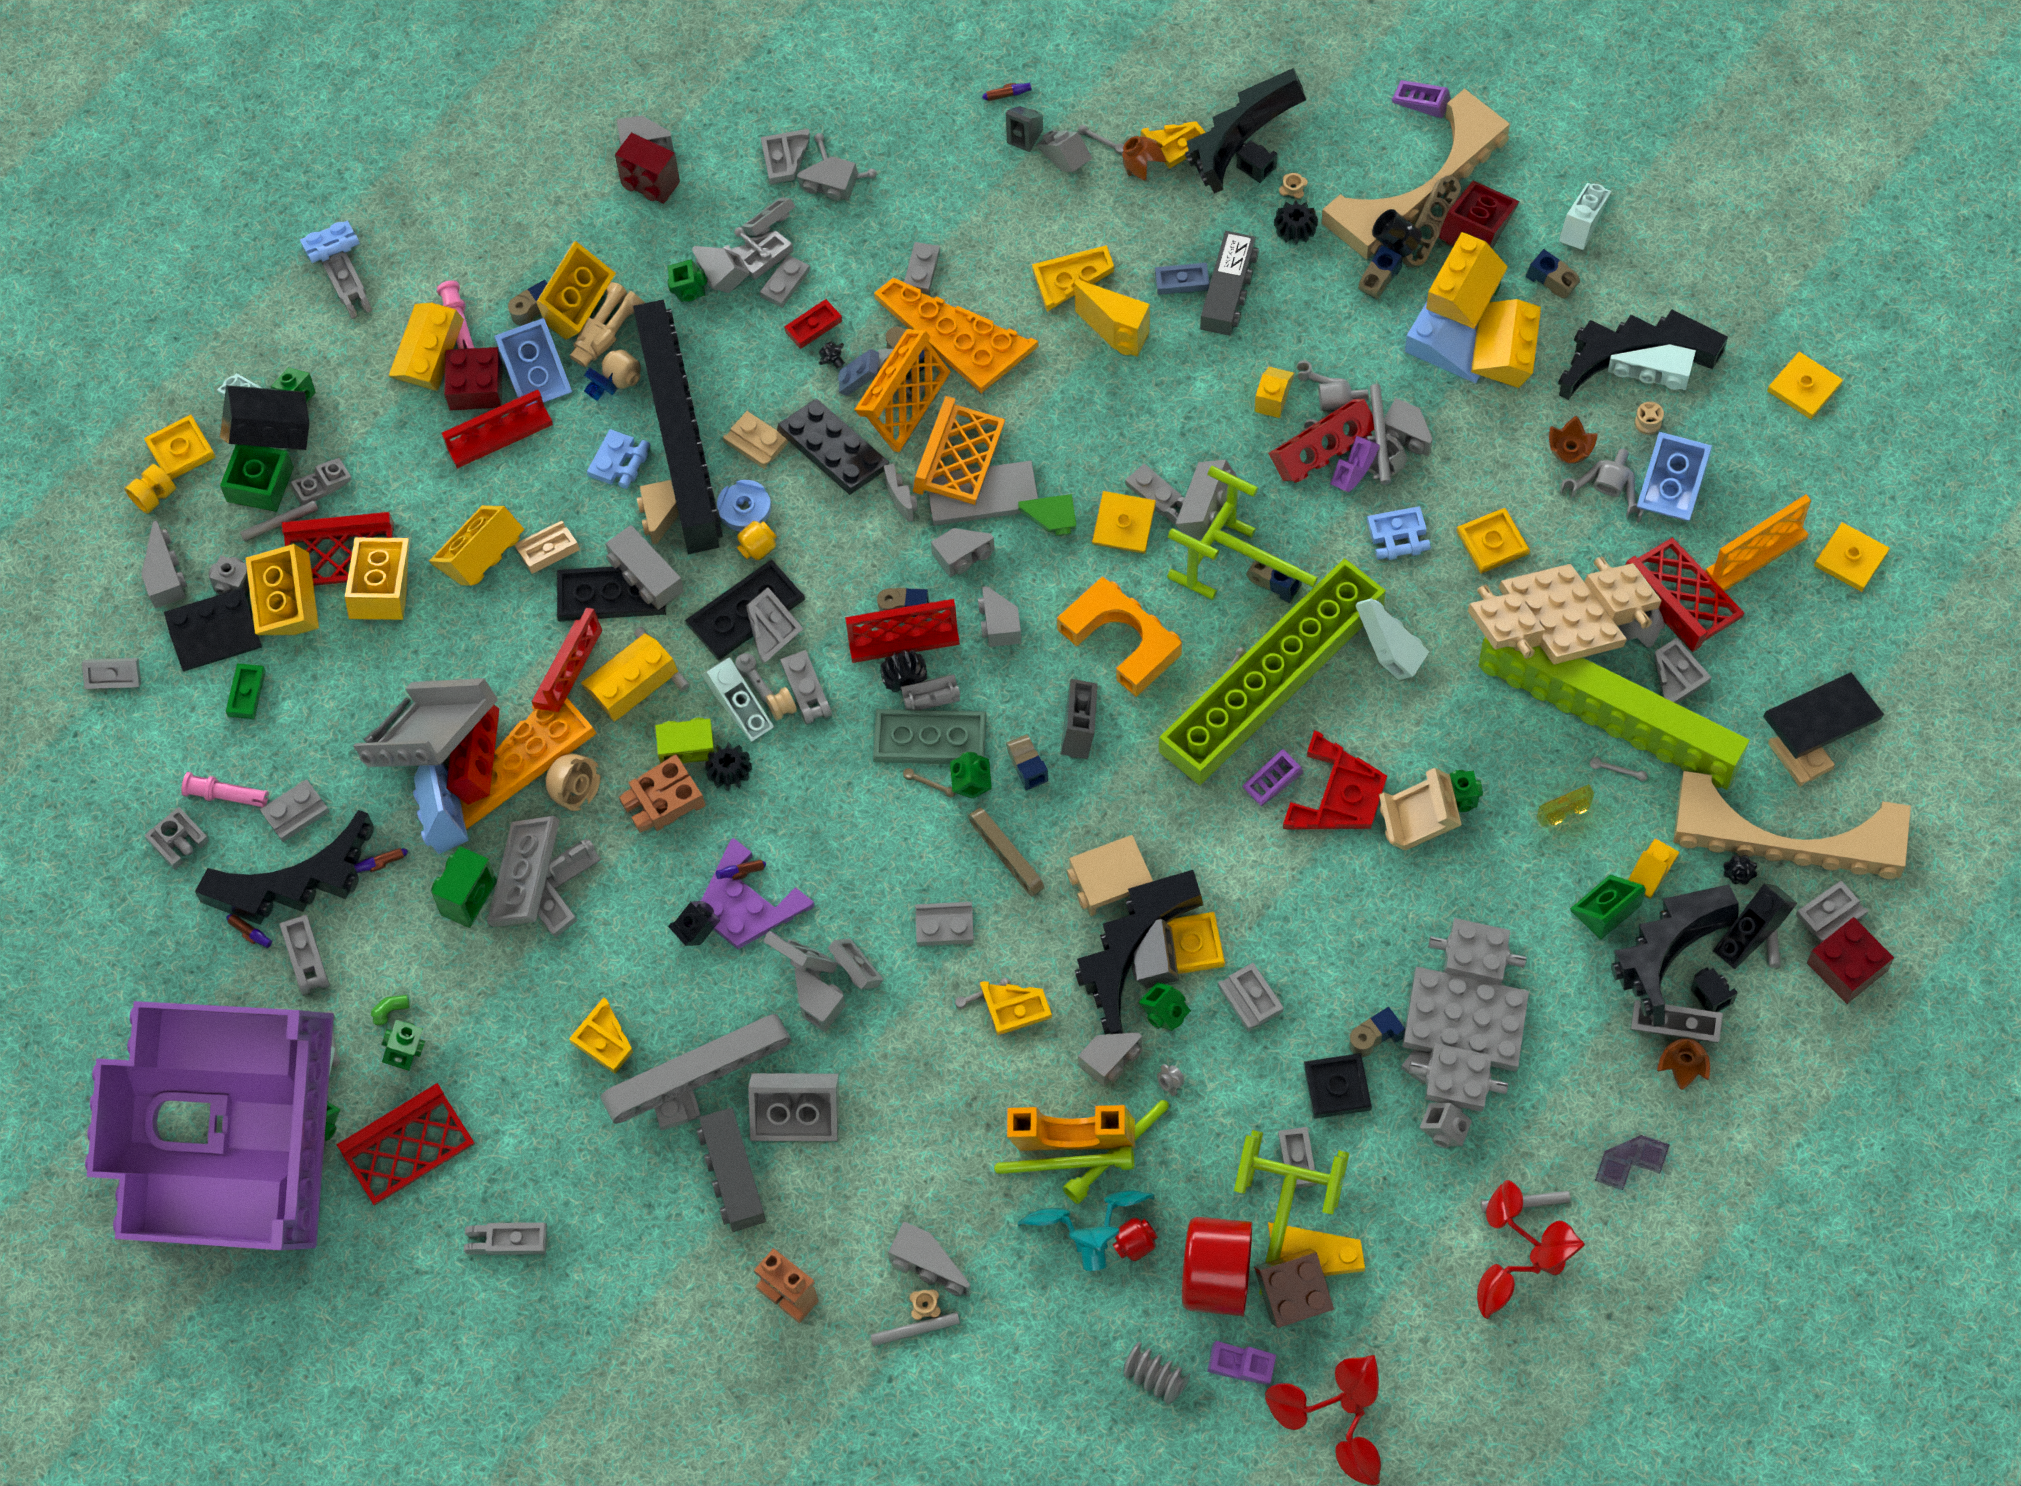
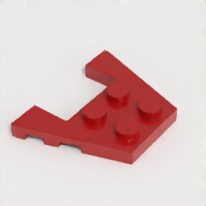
M1314 730L1307 751V757L1334 765L1319 810L1290 802L1283 822V829H1371L1380 803L1379 794L1384 791L1387 775L1359 757H1353L1345 752L1342 746L1336 742L1334 744L1324 738L1322 733Z

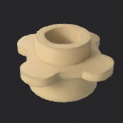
M1297 173L1286 174L1283 176V185L1279 188V193L1282 196L1290 195L1294 196L1295 199H1301L1304 196L1303 189L1308 183L1307 179Z
M934 1289L913 1292L910 1295V1301L913 1303L912 1317L915 1320H921L923 1317L929 1316L932 1318L938 1317L941 1313V1309L937 1305L939 1293ZM926 1302L928 1303V1306L923 1307L922 1304Z

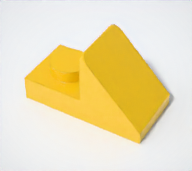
M1655 838L1647 851H1643L1628 880L1644 885L1646 889L1644 896L1651 899L1680 852Z

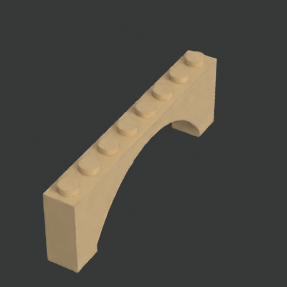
M1465 88L1447 103L1445 118L1451 124L1453 146L1447 161L1432 179L1413 191L1384 199L1345 198L1340 194L1323 209L1322 224L1366 260L1373 254L1376 255L1381 245H1383L1372 235L1373 225L1382 213L1389 209H1394L1406 221L1414 224L1418 220L1438 180L1450 175L1458 179V181L1462 177L1467 178L1477 164L1486 162L1492 151L1497 147L1502 148L1507 143L1510 124ZM1449 183L1443 185L1446 188L1444 193L1451 192Z
M1683 772L1680 782L1673 843H1678L1685 848L1704 847L1716 853L1730 851L1737 852L1739 856H1762L1769 861L1788 860L1800 866L1814 864L1821 865L1827 870L1846 869L1858 875L1872 873L1879 874L1880 877L1885 879L1901 878L1906 865L1910 805L1882 801L1879 810L1870 819L1848 832L1823 839H1791L1764 831L1741 817L1718 793L1711 782L1712 775Z

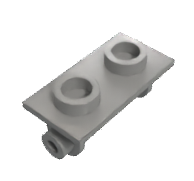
M955 674L901 687L906 710H923L960 701V691L956 683Z
M584 839L550 860L546 878L555 889L601 861L594 850L595 847L592 842Z

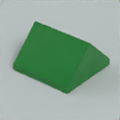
M1610 874L1573 905L1570 910L1602 940L1642 905L1646 889L1644 885Z

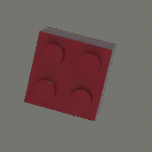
M631 132L615 153L622 186L629 191L635 190L643 194L650 201L656 200L664 204L680 183L675 152Z
M499 348L446 350L444 395L449 411L490 409L502 406L503 362Z
M1853 917L1811 951L1807 964L1848 1004L1889 971L1894 957Z

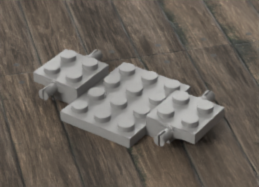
M1454 918L1451 933L1447 939L1430 936L1428 948L1444 950V970L1439 972L1421 967L1415 968L1402 1044L1404 1048L1430 1053L1428 1065L1410 1061L1408 1074L1425 1077L1427 1086L1425 1100L1452 1103L1457 1107L1482 1112L1485 1107L1486 1095L1489 1091L1504 1095L1507 1093L1508 1082L1492 1080L1490 1066L1514 1072L1517 1071L1529 991L1501 985L1507 964L1522 968L1526 964V956L1510 953L1508 946L1510 930Z

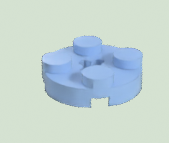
M739 480L731 487L726 486L720 492L717 499V508L721 522L736 531H742L752 521L766 522L771 513V500L765 488L752 480ZM744 501H747L749 508L741 510L738 504L743 505Z

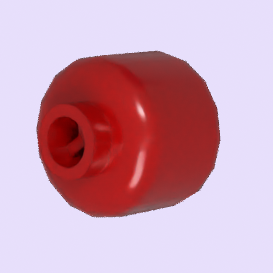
M1133 1217L1118 1227L1120 1233L1115 1237L1116 1242L1112 1244L1122 1259L1127 1256L1132 1261H1138L1156 1248L1155 1240L1158 1236L1145 1218L1141 1220Z

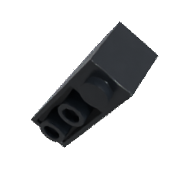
M1764 883L1714 948L1713 952L1733 969H1736L1781 926L1797 905V902L1777 885Z

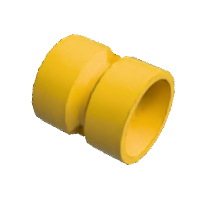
M151 464L141 473V479L135 478L124 488L132 502L146 514H149L159 505L160 498L166 499L176 490V486L170 477L155 464Z

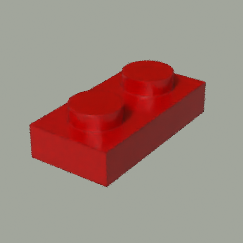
M825 299L785 325V333L802 349L841 323L842 316Z

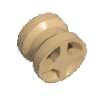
M1644 402L1637 409V416L1635 418L1636 429L1646 435L1658 432L1664 416L1663 408L1655 402Z
M786 687L780 689L776 695L769 694L765 696L768 707L776 721L782 719L786 713L793 714L797 712L794 700Z

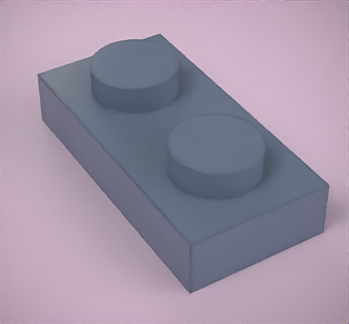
M1207 263L1155 267L1158 295L1205 291L1209 289Z
M869 349L840 370L838 375L839 393L848 396L878 374L879 352Z

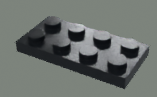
M817 398L778 423L777 431L849 495L883 473L884 465H889L887 459Z

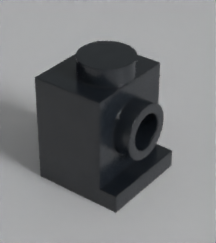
M1251 140L1247 144L1243 143L1236 152V167L1259 183L1277 166V152L1273 150L1269 153L1265 147L1257 145Z
M690 901L675 922H671L668 927L685 946L701 945L720 920L714 914L712 906L704 901Z
M1708 967L1704 968L1694 975L1691 991L1706 1011L1719 1012L1734 1004L1738 992L1735 988L1729 991L1727 980L1723 975H1718L1714 968L1710 970Z

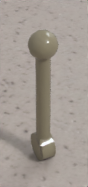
M907 768L903 772L906 780L914 779L945 792L948 797H954L956 794L952 792L951 786L945 787L914 774L911 768Z

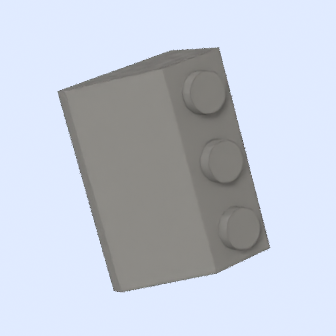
M751 1074L748 1087L750 1141L838 1140V1074Z

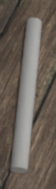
M1373 384L1370 386L1375 439L1376 444L1380 445L1377 451L1380 483L1387 485L1391 483L1387 440L1385 437L1381 386Z

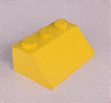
M1461 232L1428 291L1426 309L1475 329L1504 277L1508 266L1487 242Z
M577 241L573 242L536 301L547 326L565 340L580 333L616 274Z
M1519 299L1489 302L1477 324L1471 372L1520 388L1533 374L1541 307Z
M435 303L415 304L388 376L438 391L445 373L446 350L454 349L464 321L458 311Z
M482 505L429 562L460 585H476L484 578L483 573L502 559L501 554L519 541V535L525 529L505 506Z
M292 544L245 558L256 635H297L319 629L309 552Z
M644 633L582 681L581 685L615 722L678 672L673 658L659 642Z

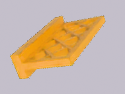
M906 329L854 409L860 417H867L894 452L901 451L951 373L928 343L931 337L926 330ZM922 350H924L925 363H919V355ZM932 366H936L940 371L935 381H932ZM919 367H925V382H919ZM911 369L912 383H906V375ZM925 385V396L920 401L919 386ZM906 387H912V402H906ZM898 389L899 403H893V395ZM912 405V417L907 421L906 406ZM893 407H899V422H893ZM884 409L886 423H882L879 420V416L881 415ZM893 426H899V437L897 440L893 437Z
M945 396L915 475L913 492L923 495L924 491L927 490L975 505L1003 430L1005 419L956 405L955 398ZM957 415L967 417L971 423L960 426L956 417ZM988 423L997 426L995 431L986 434L981 426ZM975 428L980 436L969 440L964 432ZM959 434L964 443L952 446L948 439ZM984 442L989 450L978 454L974 445ZM968 448L973 457L961 460L957 452ZM952 455L956 463L945 467L941 458ZM977 462L981 471L971 474L966 466ZM961 469L965 477L954 481L949 472ZM944 475L949 482L945 485L932 483L934 478ZM970 483L974 489L973 494L962 492L958 486Z
M1805 494L1720 548L1716 563L1708 567L1705 572L1723 591H1726L1805 541L1809 534L1803 528L1811 499Z

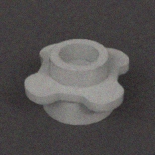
M1163 1064L1161 1066V1072L1157 1074L1159 1085L1172 1096L1177 1095V1089L1184 1085L1183 1074L1174 1065L1168 1066Z

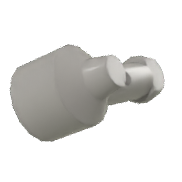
M748 653L739 655L736 659L737 670L741 676L749 678L761 695V700L767 703L765 696L769 694L774 695V693L767 687L756 671L755 658Z

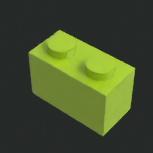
M698 717L690 721H667L663 724L655 725L660 764L675 754L684 764L709 761L708 753H715L714 735L710 718Z

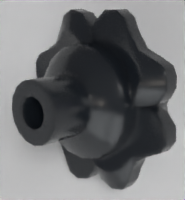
M833 341L826 343L819 351L821 359L818 364L832 363L836 369L841 367L845 363L840 357L844 343L839 345Z
M1733 855L1730 861L1723 864L1725 869L1724 877L1729 878L1733 884L1742 883L1747 885L1750 879L1757 877V863L1751 861L1747 855L1742 857Z

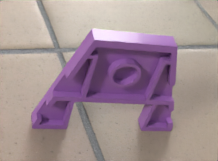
M732 838L716 871L730 865L748 862L753 857L752 852ZM716 871L701 901L712 906L714 914L720 920L713 930L736 949H740L767 934L774 927L793 920V917L804 911L807 912L815 906L810 898L795 887L774 907L740 879H717Z

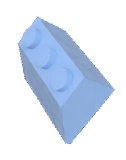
M443 763L441 765L419 766L414 776L416 789L413 790L415 800L420 807L417 815L424 828L421 831L422 838L427 846L431 845L438 854L469 841L460 798L446 788L448 769Z

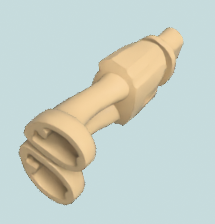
M610 282L605 290L607 295L605 302L593 319L588 318L573 344L575 349L569 357L583 367H587L591 360L596 361L602 353L612 346L616 341L615 335L622 323L631 314H634L633 306L645 303L632 291H629L627 294L626 289L618 283ZM617 304H621V306L614 314V316L610 319V321L606 325H604L606 319L608 318L612 310L615 308V306Z

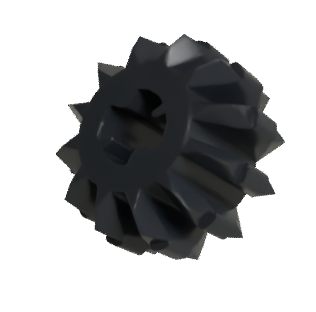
M1297 200L1294 201L1293 205L1285 202L1283 208H1278L1274 219V226L1278 237L1284 236L1285 243L1293 239L1295 245H1297L1299 239L1307 243L1309 236L1314 237L1316 227L1318 226L1315 209L1308 208L1307 201L1302 205Z
M903 650L901 653H894L892 657H886L885 662L880 664L883 684H885L886 689H890L892 692L900 691L902 686L923 682L927 679L925 660L921 654H917L915 651L906 652Z
M729 742L724 749L717 745V753L709 752L707 755L709 761H706L704 764L708 780L714 781L717 789L725 784V789L728 791L731 788V784H735L740 789V780L748 781V772L752 770V763L749 762V753L743 752L740 745L732 749Z

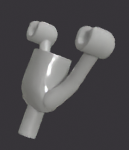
M1302 360L1297 365L1298 370H1306L1298 373V378L1301 381L1311 379L1321 383L1318 386L1321 411L1337 410L1353 399H1369L1368 389L1352 390L1350 384L1345 379L1329 378L1311 371L1312 365L1308 361ZM1308 419L1304 424V428H1309L1317 423V421Z
M1619 449L1614 461L1600 460L1577 481L1568 478L1562 482L1560 493L1562 494L1565 488H1571L1573 490L1571 498L1575 497L1577 489L1593 480L1596 476L1594 488L1609 496H1620L1623 486L1626 484L1628 501L1626 518L1628 519L1629 514L1634 512L1638 514L1637 522L1639 523L1642 520L1644 510L1637 508L1638 503H1636L1635 476L1628 467L1624 466L1629 452L1625 449Z

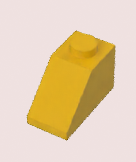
M1268 367L1265 370L1255 396V412L1277 418L1281 417L1294 372Z

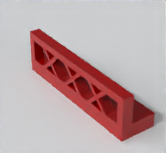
M537 389L441 434L456 468H460L553 425V422L544 407L542 396ZM536 401V403L531 404V405L525 407L527 404ZM461 435L459 438H456V439H454V440H452V441L450 440V439H452V438H454V437H457V436Z
M586 608L581 619L575 620L531 701L534 709L559 713L603 631L594 609Z

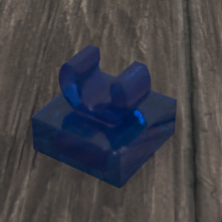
M591 367L584 374L586 378L592 381L587 385L584 392L596 401L602 397L604 390L613 395L618 389L614 383Z

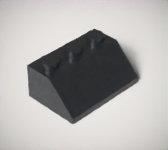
M226 385L220 430L221 439L228 444L306 450L310 423L304 391Z
M243 588L164 612L169 634L183 672L262 648L259 635L255 634L253 613Z

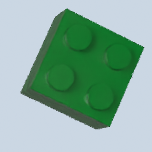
M235 445L220 484L226 502L277 512L294 469L288 451L270 447Z
M459 846L455 854L452 853L448 857L445 865L446 869L441 877L435 879L431 893L441 916L470 928L495 887L497 879L488 858Z

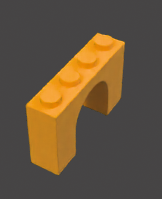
M1102 576L1057 617V630L1075 646H1078L1103 624L1122 622L1132 626L1140 634L1142 641L1139 647L1116 668V680L1137 697L1182 655V642L1175 632L1167 631L1156 616L1148 615L1142 610L1138 601L1134 598L1129 599L1123 594L1121 588L1115 582H1109Z
M1125 1105L1095 1106L1094 1117L1076 1119L1046 1116L1037 1107L1008 1108L1007 1137L1019 1151L1120 1149L1123 1146L1135 1148V1119Z

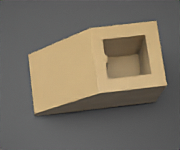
M671 480L640 486L642 497H637L640 513L645 512L647 519L642 520L645 536H651L652 544H657L679 516Z

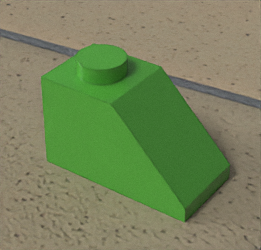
M1072 494L1018 501V510L1047 532H1055V536L1071 534V529H1076Z

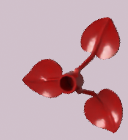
M1510 1180L1504 1181L1490 1198L1486 1209V1218L1489 1225L1496 1229L1504 1227L1508 1222L1510 1227L1536 1246L1530 1253V1261L1533 1266H1507L1503 1269L1501 1265L1494 1264L1483 1274L1478 1285L1477 1302L1482 1316L1486 1319L1503 1308L1510 1300L1515 1286L1514 1277L1510 1274L1511 1272H1533L1539 1274L1542 1270L1554 1276L1559 1275L1563 1271L1566 1261L1585 1246L1572 1227L1564 1221H1555L1548 1226L1542 1235L1541 1243L1513 1221V1218L1522 1211L1523 1195L1520 1188Z
M1375 1355L1342 1360L1335 1368V1380L1343 1392L1338 1396L1313 1406H1306L1307 1398L1305 1393L1295 1385L1280 1383L1266 1390L1265 1400L1272 1415L1283 1427L1291 1430H1298L1306 1425L1308 1420L1307 1413L1341 1401L1342 1408L1348 1413H1355L1356 1416L1346 1434L1347 1441H1341L1336 1445L1335 1454L1338 1464L1349 1477L1367 1485H1377L1380 1483L1381 1459L1377 1448L1364 1437H1355L1353 1439V1433L1361 1417L1365 1415L1363 1409L1372 1405L1378 1396L1379 1375Z

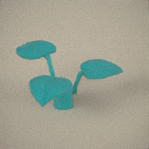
M1126 1190L1106 1196L1104 1202L1109 1204L1107 1206L1104 1226L1093 1229L1075 1230L1068 1217L1070 1211L1062 1208H1045L1032 1212L1018 1221V1227L1022 1224L1045 1226L1057 1222L1065 1223L1070 1231L1069 1238L1074 1240L1077 1252H1081L1083 1270H1101L1107 1267L1105 1249L1108 1248L1107 1242L1120 1233L1119 1228L1110 1226L1112 1210L1117 1206L1134 1205L1149 1198L1154 1200L1155 1195L1153 1193Z

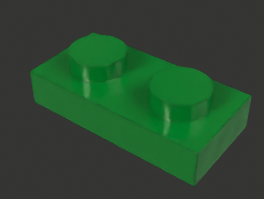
M237 663L225 711L228 717L255 719L266 673L264 666Z

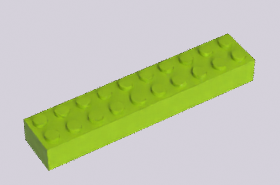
M1344 558L1159 737V753L1200 786L1364 626L1355 606L1357 602L1372 598L1384 606L1386 590Z
M1485 636L1482 641L1478 667L1487 675L1498 676L1506 680L1511 687L1516 689L1522 688L1530 692L1537 700H1546L1556 705L1560 711L1572 713L1580 717L1588 725H1597L1605 729L1610 736L1615 738L1621 737L1629 741L1636 749L1647 750L1655 754L1662 762H1671L1681 767L1683 771L1712 775L1711 782L1715 788L1728 790L1743 763L1749 739L1583 657L1553 664L1539 645L1532 647L1535 653L1532 657L1526 659L1520 650L1515 651L1513 647L1494 649Z

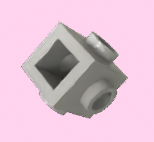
M220 556L217 563L211 566L209 579L217 594L220 595L240 588L244 589L245 594L248 593L246 563L236 557Z
M1429 1103L1420 1129L1433 1139L1432 1142L1439 1147L1462 1146L1472 1120L1463 1113L1460 1107L1454 1106L1452 1103Z

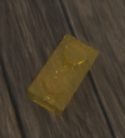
M1588 784L1540 805L1537 819L1541 826L1549 823L1556 825L1562 822L1569 814L1574 812L1581 814L1587 811L1592 805L1594 797L1592 788Z

